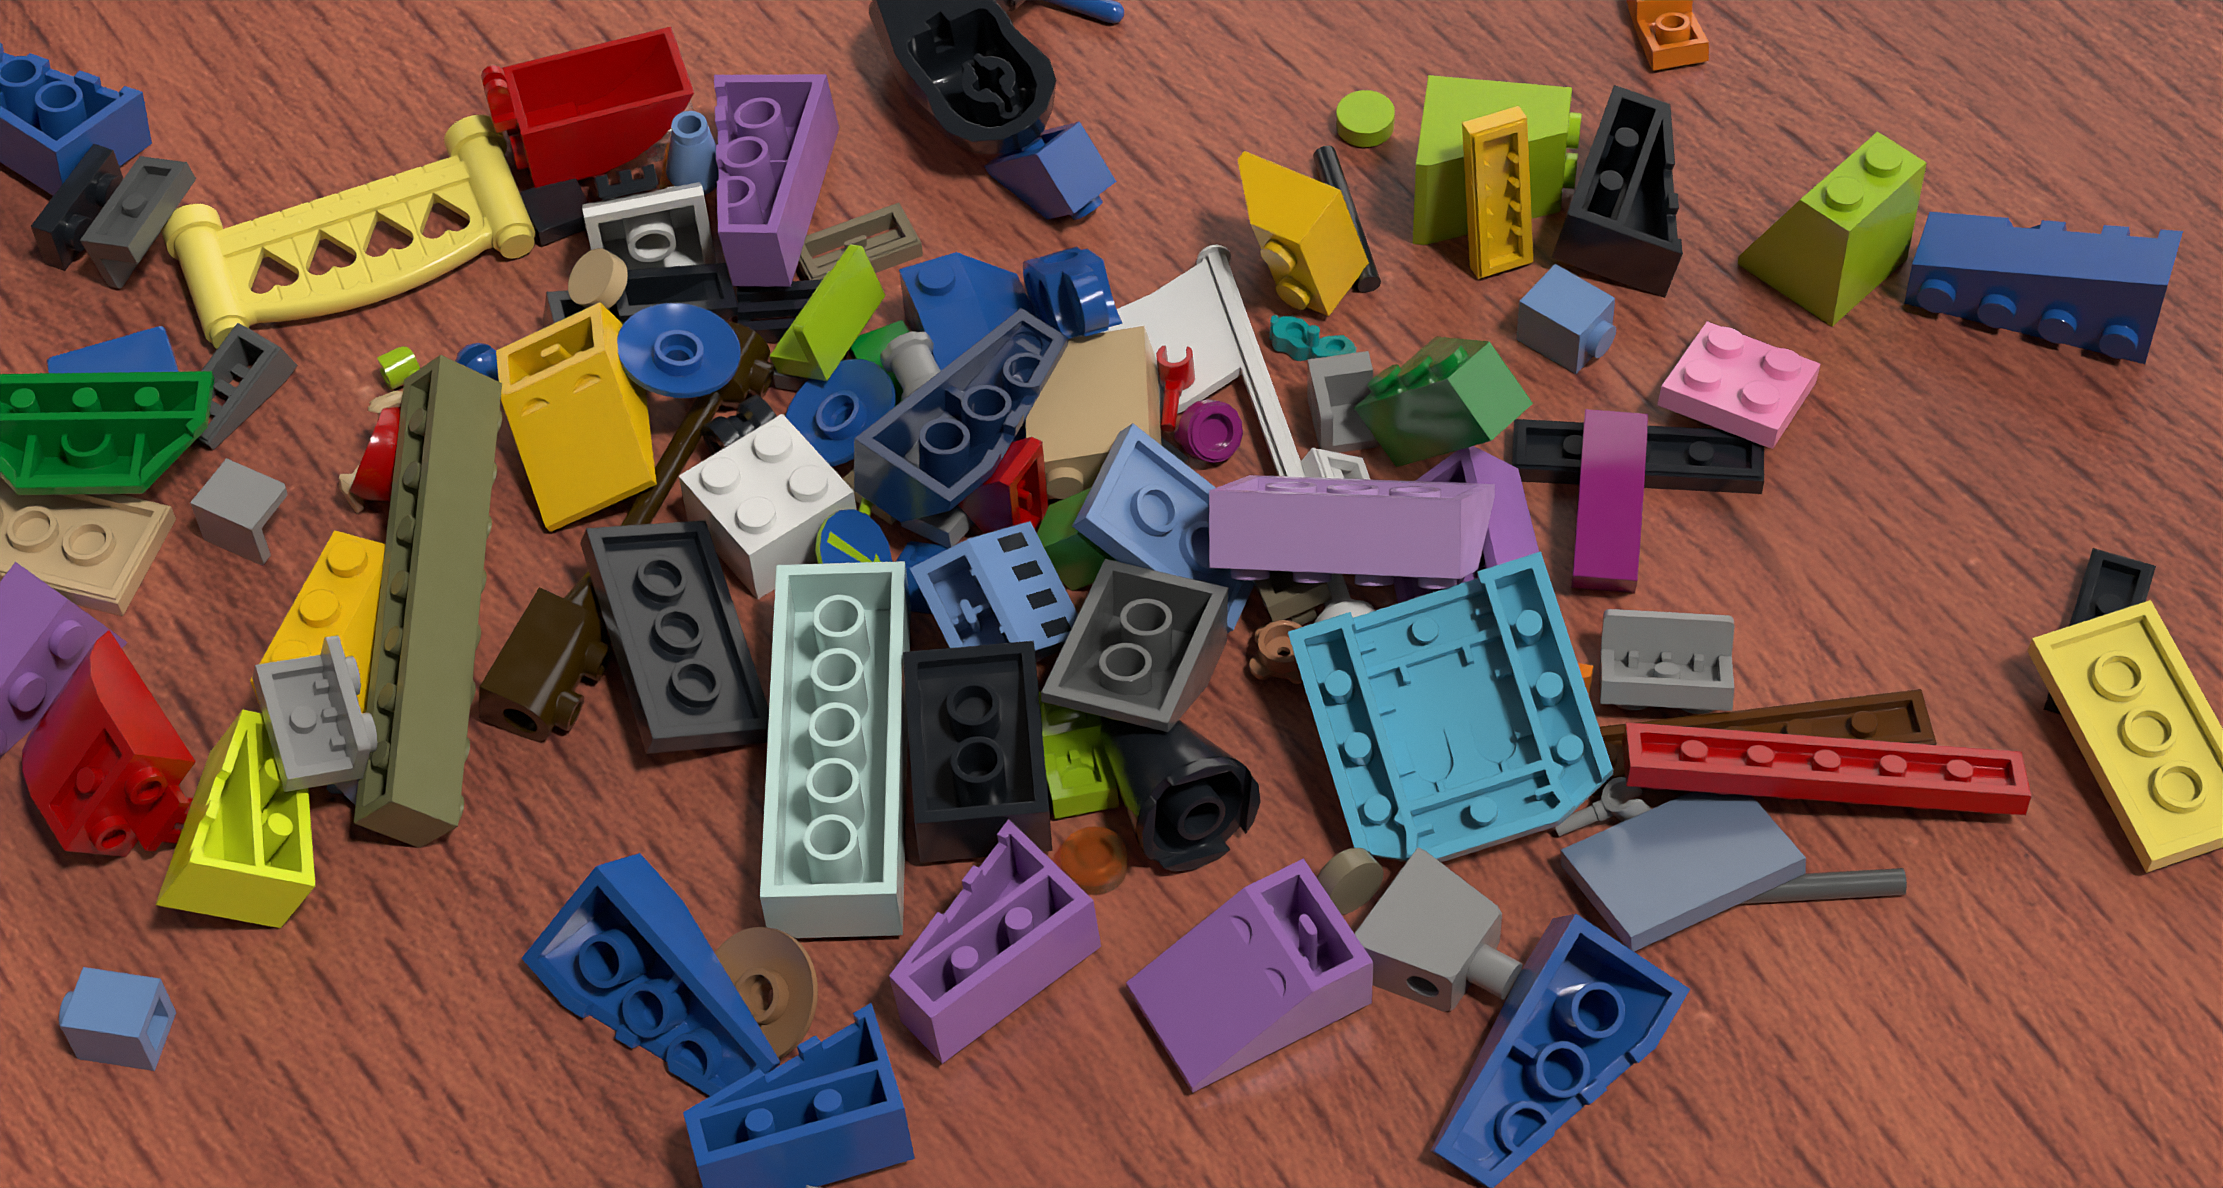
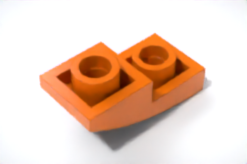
M1626 0L1640 44L1653 71L1709 61V41L1692 12L1693 0Z

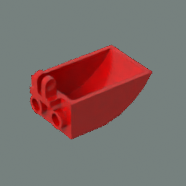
M671 26L502 68L492 65L486 67L481 73V80L496 133L507 132L517 170L529 168L535 188L574 178L579 180L604 174L635 159L662 139L671 129L673 119L678 114L684 112L694 95V90Z
M108 630L96 640L29 734L22 750V772L30 796L64 851L127 857L138 840L145 851H156L162 842L178 843L193 798L184 795L179 784L196 761L111 631Z

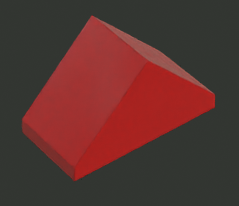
M1028 437L1012 442L993 476L957 504L984 534L1031 521L1036 533L1038 532L1048 509L1043 441L1034 437Z

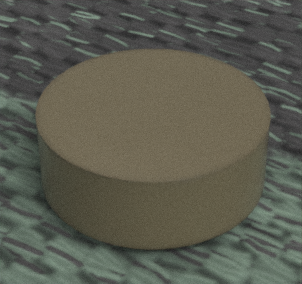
M1351 848L1340 852L1329 860L1320 871L1317 879L1341 915L1355 911L1373 897L1382 883L1384 872L1382 866L1367 850Z

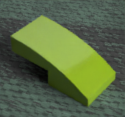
M1039 692L1047 789L1054 818L1058 819L1119 807L1117 785L1100 737L1101 716L1041 702V692Z

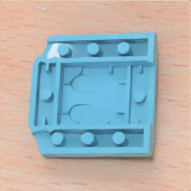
M1541 552L1477 571L1479 577L1477 579L1353 618L1351 612L1288 631L1354 848H1363L1373 857L1407 862L1419 847L1438 861L1444 862L1559 826L1613 775V768Z

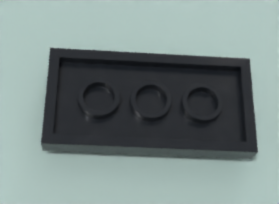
M706 520L586 528L580 545L646 754L767 743L769 707Z

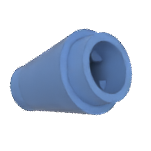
M696 111L682 112L672 121L666 175L674 186L700 182L704 195L717 187V181L719 180L716 162V143L707 125V120L701 113Z

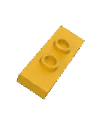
M1519 106L1462 122L1470 268L1478 279L1533 263L1527 116Z

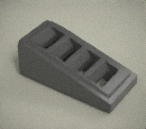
M237 322L201 370L213 372L215 380L212 399L218 393L225 395L228 399L223 406L213 400L211 401L210 414L215 417L209 423L208 428L196 440L214 450L290 377L298 365L281 347ZM254 360L256 361L251 369L247 368ZM238 376L242 381L237 387L229 384Z

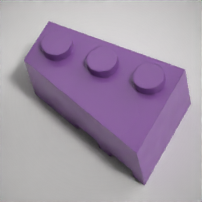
M17 562L12 565L0 581V757L36 726L96 640L110 630ZM111 631L121 648L128 643Z
M1009 819L997 833L998 843L979 868L973 865L962 879L963 890L944 915L937 912L889 975L900 1021L942 1064L1101 947L1093 899Z

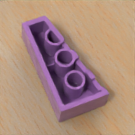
M714 75V89L717 96L715 123L718 130V145H716V162L719 171V180L717 181L718 234L732 285L791 287L839 131L827 75Z

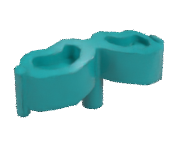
M1277 315L1271 317L1269 339L1272 340L1273 348L1278 352L1287 353L1296 361L1356 353L1357 347L1344 335L1325 336L1319 339L1320 328L1316 325L1309 326L1301 318L1291 316L1278 317Z

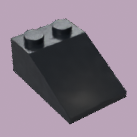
M1034 641L903 652L914 819L920 863L988 857L998 843L997 833L1008 819L1042 852L1053 851Z

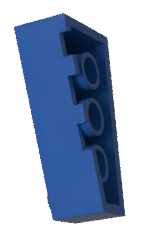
M0 43V162L54 196L93 144L114 150L119 167L152 144L142 91L124 86L119 92L103 87L98 76L80 70L74 76L51 69L50 62L46 58L31 53L27 56H13L4 53L3 44Z

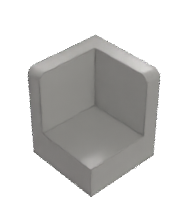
M1369 351L1308 359L1307 399L1319 449L1340 453L1375 448L1380 445L1354 409L1356 405L1371 393L1367 386L1373 379V368Z
M226 458L190 504L205 541L257 564L264 565L271 556L261 528L284 501L288 492L284 483Z

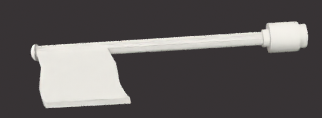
M1222 245L1207 246L1198 254L1196 266L1152 294L1117 309L1123 324L1109 327V330L1104 332L1145 326L1155 357L1158 349L1161 346H1166L1168 362L1171 363L1180 362L1186 357L1187 346L1192 349L1195 381L1189 388L1182 390L1177 414L1185 411L1190 405L1205 399L1242 375L1277 475L1306 477L1229 266L1231 253L1226 247ZM1158 375L1159 407L1161 421L1165 395L1163 394L1164 388L1159 383ZM1332 573V580L1327 582L1332 599L1324 602L1325 609L1314 623L1351 612L1354 618L1375 610L1368 602L1351 599L1342 574Z

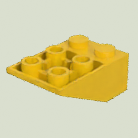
M601 302L496 350L499 382L502 383L501 402L545 527L550 532L657 485L646 389L632 381L623 371L617 344V337L623 324Z

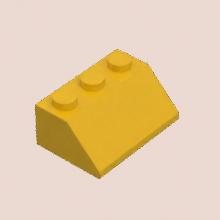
M334 530L259 664L320 655L324 638L338 635L345 657L353 656L357 662L361 688L359 695L356 696L361 713H366L386 544ZM251 677L250 682H251V685H252L253 690H254V692H255L256 698H257V700H258V696H257V693H256V689H255V686H254V682H253V679H252V677Z

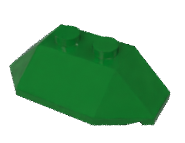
M213 372L0 374V476L17 495L143 494L208 428L215 380Z

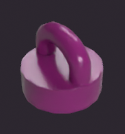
M1207 399L1197 401L1186 409L1181 416L1179 427L1174 433V439L1182 445L1184 451L1192 458L1211 463L1221 462L1231 457L1240 446L1243 428L1238 412L1233 407L1224 402Z

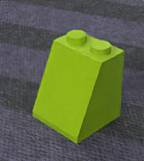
M1428 75L1415 170L1413 244L1426 245L1468 235L1462 122L1519 106L1527 116L1531 217L1533 219L1560 212L1563 188L1575 189L1578 153L1567 152V148L1578 149L1582 117V113L1570 112L1572 87Z
M1877 131L1738 257V265L1833 327L1908 259L1927 162Z

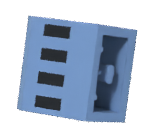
M1031 521L969 538L910 568L950 648L1034 641L1035 659L1038 662L1062 650L1078 616Z

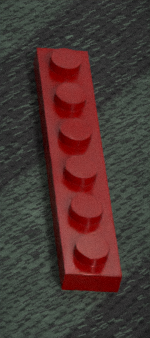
M1629 722L1625 724L1622 739L1626 786L2025 816L2032 796L2022 751Z

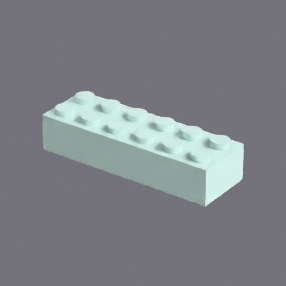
M905 561L776 565L760 900L766 927L781 930L794 938L903 935L908 719L903 652H910L911 603Z

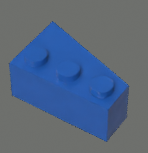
M872 1003L853 1013L854 1023L825 1040L820 1041L815 1035L797 1046L799 1055L772 1071L764 1074L758 1068L683 1112L703 1188H806V1185L818 1187L915 1159L905 1108Z

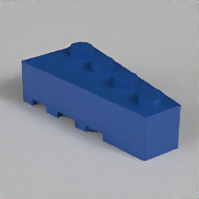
M1929 212L1912 263L1904 304L1924 308L1934 313H1944L1983 323L1993 328H2003L2043 338L2053 343H2062L2106 354L2116 359H2126L2145 364L2183 231L2160 229L2158 238L2130 236L2129 227L2104 225L2101 234L2067 231L2066 222L2042 220L2040 225L2033 226L2032 228L2013 227L2009 218Z

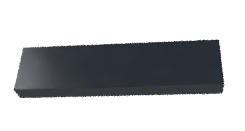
M1515 419L1512 466L1519 469L1521 481L1579 485L1584 422ZM1647 426L1644 488L1762 494L1764 486L1763 445L1721 429Z

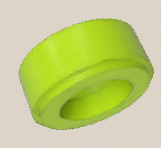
M1371 90L1355 91L1342 98L1337 106V132L1344 141L1358 147L1377 146L1388 140L1394 131V105L1389 98L1379 92Z

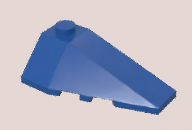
M1571 914L1553 918L1518 975L1430 1151L1484 1187L1494 1188L1549 1141L1557 1129L1585 1105L1593 1103L1607 1091V1086L1633 1064L1643 1060L1657 1047L1689 993L1690 988L1581 916Z

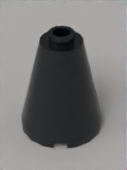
M1105 717L1101 725L1100 737L1138 845L1150 860L1158 861L1164 869L1174 872L1197 869L1220 859L1231 849L1225 842L1239 827H1241L1245 834L1248 832L1255 821L1261 800L1259 784L1243 763L1181 720H1178L1169 732H1164Z

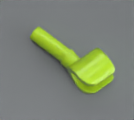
M398 347L377 357L382 367L380 373L390 390L404 385V380L420 369L412 350L408 347Z

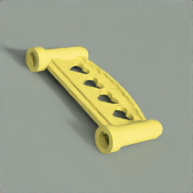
M472 115L454 123L444 137V144L449 158L398 173L395 176L379 179L366 185L341 191L338 194L335 193L319 198L310 203L300 204L281 212L278 211L262 216L253 221L250 220L223 229L217 211L208 205L190 204L177 208L161 229V233L168 253L180 262L206 339L218 349L237 322L249 329V326L257 323L318 317L379 302L423 285L471 260L484 250L493 247L501 252L504 257L511 259L519 258L529 253L534 247L535 230L504 156L507 150V142L503 132L496 133L492 117ZM436 203H441L470 221L465 229L460 231L446 230L438 238L430 239L422 235L431 208ZM382 220L413 238L412 243L404 249L390 248L382 256L372 257L365 253L376 222ZM327 239L356 256V260L350 266L343 268L333 266L323 275H313L308 272L320 240ZM270 257L299 275L296 282L291 285H275L270 291L262 294L251 291L263 258Z

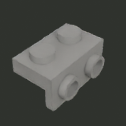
M1620 609L1605 610L1603 613L1599 661L1600 704H1615L1626 710H1642L1649 706L1681 708L1693 714H1706L1714 710L1732 711L1734 699L1732 648L1735 628L1733 617L1712 614Z
M339 636L325 637L320 655L255 665L252 679L284 792L363 779L369 754L377 750V732L372 715L369 712L361 713L356 696L359 695L361 688L358 665L353 656L345 657Z

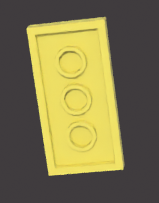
M2149 600L2032 638L2027 652L2146 873L2222 848L2223 728L2152 601Z

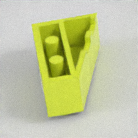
M243 709L209 753L155 905L281 928L315 887L309 790L305 788L284 792L263 714Z

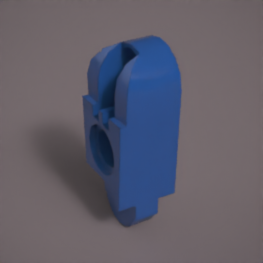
M1078 247L1023 262L1025 287L1028 299L1037 318L1067 336L1068 339L1080 335L1090 336L1107 331L1109 327L1123 324L1113 300L1104 260L1088 248L1081 250Z

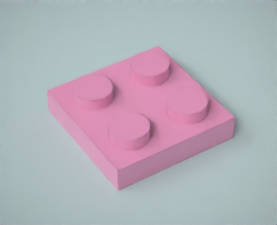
M1706 322L1661 386L1657 405L1773 449L1816 384L1821 364L1801 357L1792 350L1777 348L1742 335L1733 328L1721 327Z

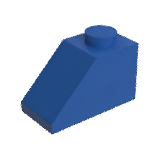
M1080 121L1044 130L1028 146L1008 154H1000L984 166L992 178L1046 219L1070 215L1073 220H1077L1086 216L1103 203L1099 195L1117 182Z

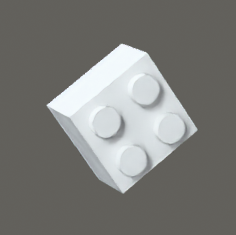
M780 414L679 475L688 522L706 520L716 553L757 600L775 589L776 565L818 563L815 551L817 533L826 518L839 510H856L854 491L783 414Z

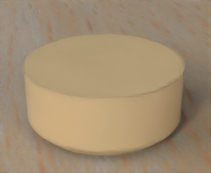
M602 248L587 252L578 260L570 274L568 292L571 299L584 308H589L601 302L609 309L620 299L625 290L628 277L626 264L622 259Z

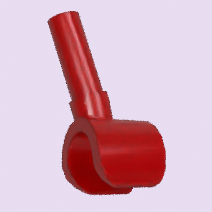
M1161 346L1156 353L1159 383L1164 388L1163 394L1165 395L1160 428L1165 432H1173L1175 430L1179 398L1181 397L1182 390L1189 388L1195 381L1193 352L1188 346L1186 348V357L1176 363L1168 362L1166 346Z

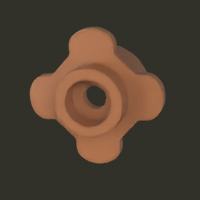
M1279 620L1263 625L1256 631L1255 641L1258 644L1257 655L1249 663L1250 672L1253 676L1261 680L1273 676L1279 679H1289L1294 684L1303 683L1288 635V631L1301 628L1300 624L1289 620ZM1289 653L1290 655L1288 657H1280L1278 654Z

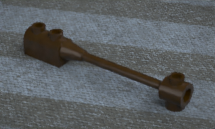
M727 322L737 335L741 349L740 362L735 375L717 391L696 397L655 466L657 485L639 493L621 526L652 523L702 438V426L713 419L720 406L736 408L739 403L746 399L749 393L758 395L761 398L766 395L774 378L775 366L768 362L770 348L757 332L745 325ZM589 570L564 598L540 587L538 588L479 687L480 719L520 737L534 741L547 739L554 726L566 731H570L574 726L584 704V696L576 693L575 690L584 676L599 681L606 671L613 653V646L604 643L607 637L606 624Z

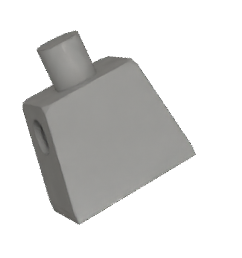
M1419 847L1355 932L1356 937L1373 961V986L1443 1012L1453 1010L1472 983L1504 1000L1509 995L1523 966L1522 963L1496 950L1500 942L1502 912L1499 907Z

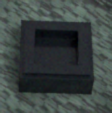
M576 178L536 188L533 187L519 192L541 246L587 230L582 206L589 202Z

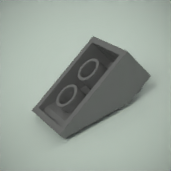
M1105 559L1041 692V702L1169 732L1208 686L1227 643L1228 587Z

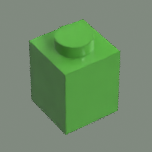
M1091 488L1049 505L1037 532L1060 580L1072 591L1094 583L1105 559L1117 561L1072 527Z

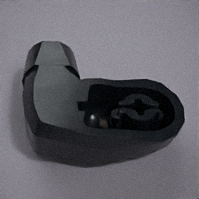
M872 0L869 5L870 19L908 105L951 142L975 154H1008L1028 146L1045 130L1053 110L1057 81L1051 61L1014 27L1006 13L1007 11L1012 12L1016 10L1026 0Z

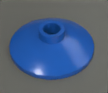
M664 303L642 309L623 324L617 337L618 355L626 375L644 389L667 397L693 398L715 392L733 378L740 362V343L730 325L713 312L690 304Z
M863 359L844 360L839 363L828 381L810 378L792 399L785 417L830 466H837L854 459V438L895 407V388L888 374L874 362Z

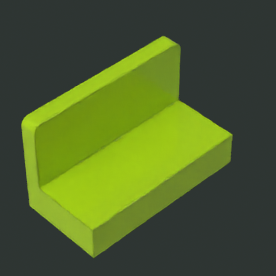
M850 244L770 354V358L778 373L828 381L886 296L862 246Z

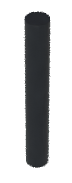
M1322 146L1313 154L1321 181L1341 190L1369 262L1356 280L1357 287L1361 292H1372L1381 284L1374 259L1336 150L1332 146Z

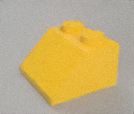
M1244 151L1237 160L1249 220L1261 248V257L1268 264L1277 285V294L1283 301L1296 309L1303 310L1308 307L1329 316L1358 279L1363 269L1369 264L1341 190Z

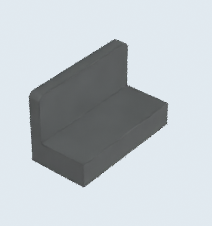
M139 156L81 238V243L109 287L122 288L160 234L165 223L195 182L196 177L187 162Z

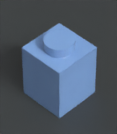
M1554 264L1519 301L1516 340L1577 374L1593 356L1595 358L1602 357L1611 346L1616 335V326L1613 325L1615 298Z
M83 967L74 991H69L63 998L59 1012V1025L77 1059L155 1071L175 1018L176 1010L160 978Z

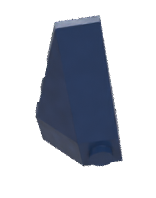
M1020 308L854 438V491L900 522L950 511L993 476L1068 347V337Z

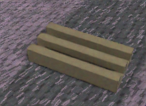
M896 203L807 235L798 263L804 279H823L828 271L833 269L847 247L852 244L864 248L874 272L877 273L923 256L922 243L900 203ZM897 227V229H894V230H891V231H889V232H886V233L877 235V236H875V237H872V238H869V239L866 238V237L872 236V235H874V234H877V233L886 231V230H888V229ZM844 246V248L812 259L813 256Z

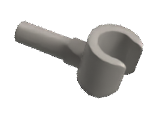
M1617 777L1609 781L1604 787L1601 796L1602 800L1592 803V806L1572 813L1555 828L1560 837L1596 821H1603L1613 816L1622 823L1651 810V808L1643 800L1633 799L1643 794V790L1640 787L1626 786V778Z

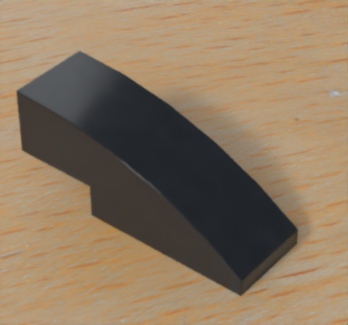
M726 263L627 270L628 277L625 290L620 299L608 309L624 324L632 315L647 307L664 303H683L709 310L726 321L737 315L738 303ZM568 290L546 292L543 328L586 308L575 303L571 299Z

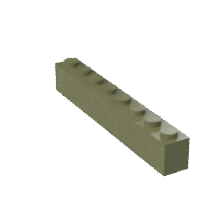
M439 355L404 380L366 713L369 712L372 715L375 723L377 750L370 752L363 779L358 781L354 823L419 848L458 827L464 810V798L461 792L464 763L470 750L467 732L470 705L473 702L476 691L473 671L475 651L481 638V627L478 621L481 594L487 580L486 571L484 570L486 540L492 528L489 510L492 485L497 475V465L494 462L497 433L502 423V412L499 410L502 383L443 355Z

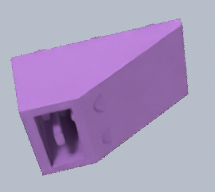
M1302 859L1244 887L1127 981L1126 988L1193 1093L1371 1004L1373 961L1306 861Z

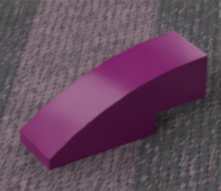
M1585 409L1571 588L1635 593L1641 541L1648 414Z

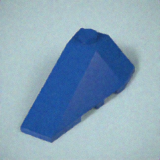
M951 253L899 269L906 320L911 331L926 332L934 343L932 355L940 370H943L1020 308L1037 318L1016 273L961 253ZM1026 419L1012 442L1026 438Z
M641 853L595 866L522 957V960L565 1008L581 1018L592 1016L615 1030V1038L633 1049L641 1046L667 1062L671 1073L709 1096L758 1068L766 1074L781 1063L684 901Z

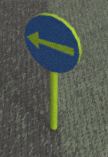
M862 497L859 511L855 509L839 510L823 521L817 533L815 551L818 564L892 562L889 542L880 526L870 518L873 503Z

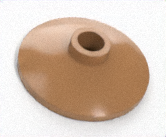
M753 927L742 930L722 943L715 951V954L777 1057L781 1059L798 1046L812 1024L818 1000V983L814 965L804 947L788 933L768 927ZM773 988V1000L769 1006L768 995Z

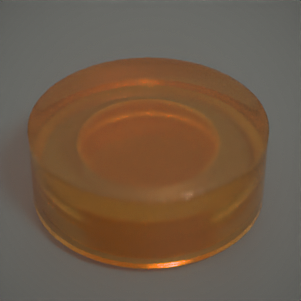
M1096 826L1085 827L1072 833L1062 846L1060 854L1062 871L1087 895H1102L1111 892L1125 879L1128 870L1126 846L1121 837L1112 830Z

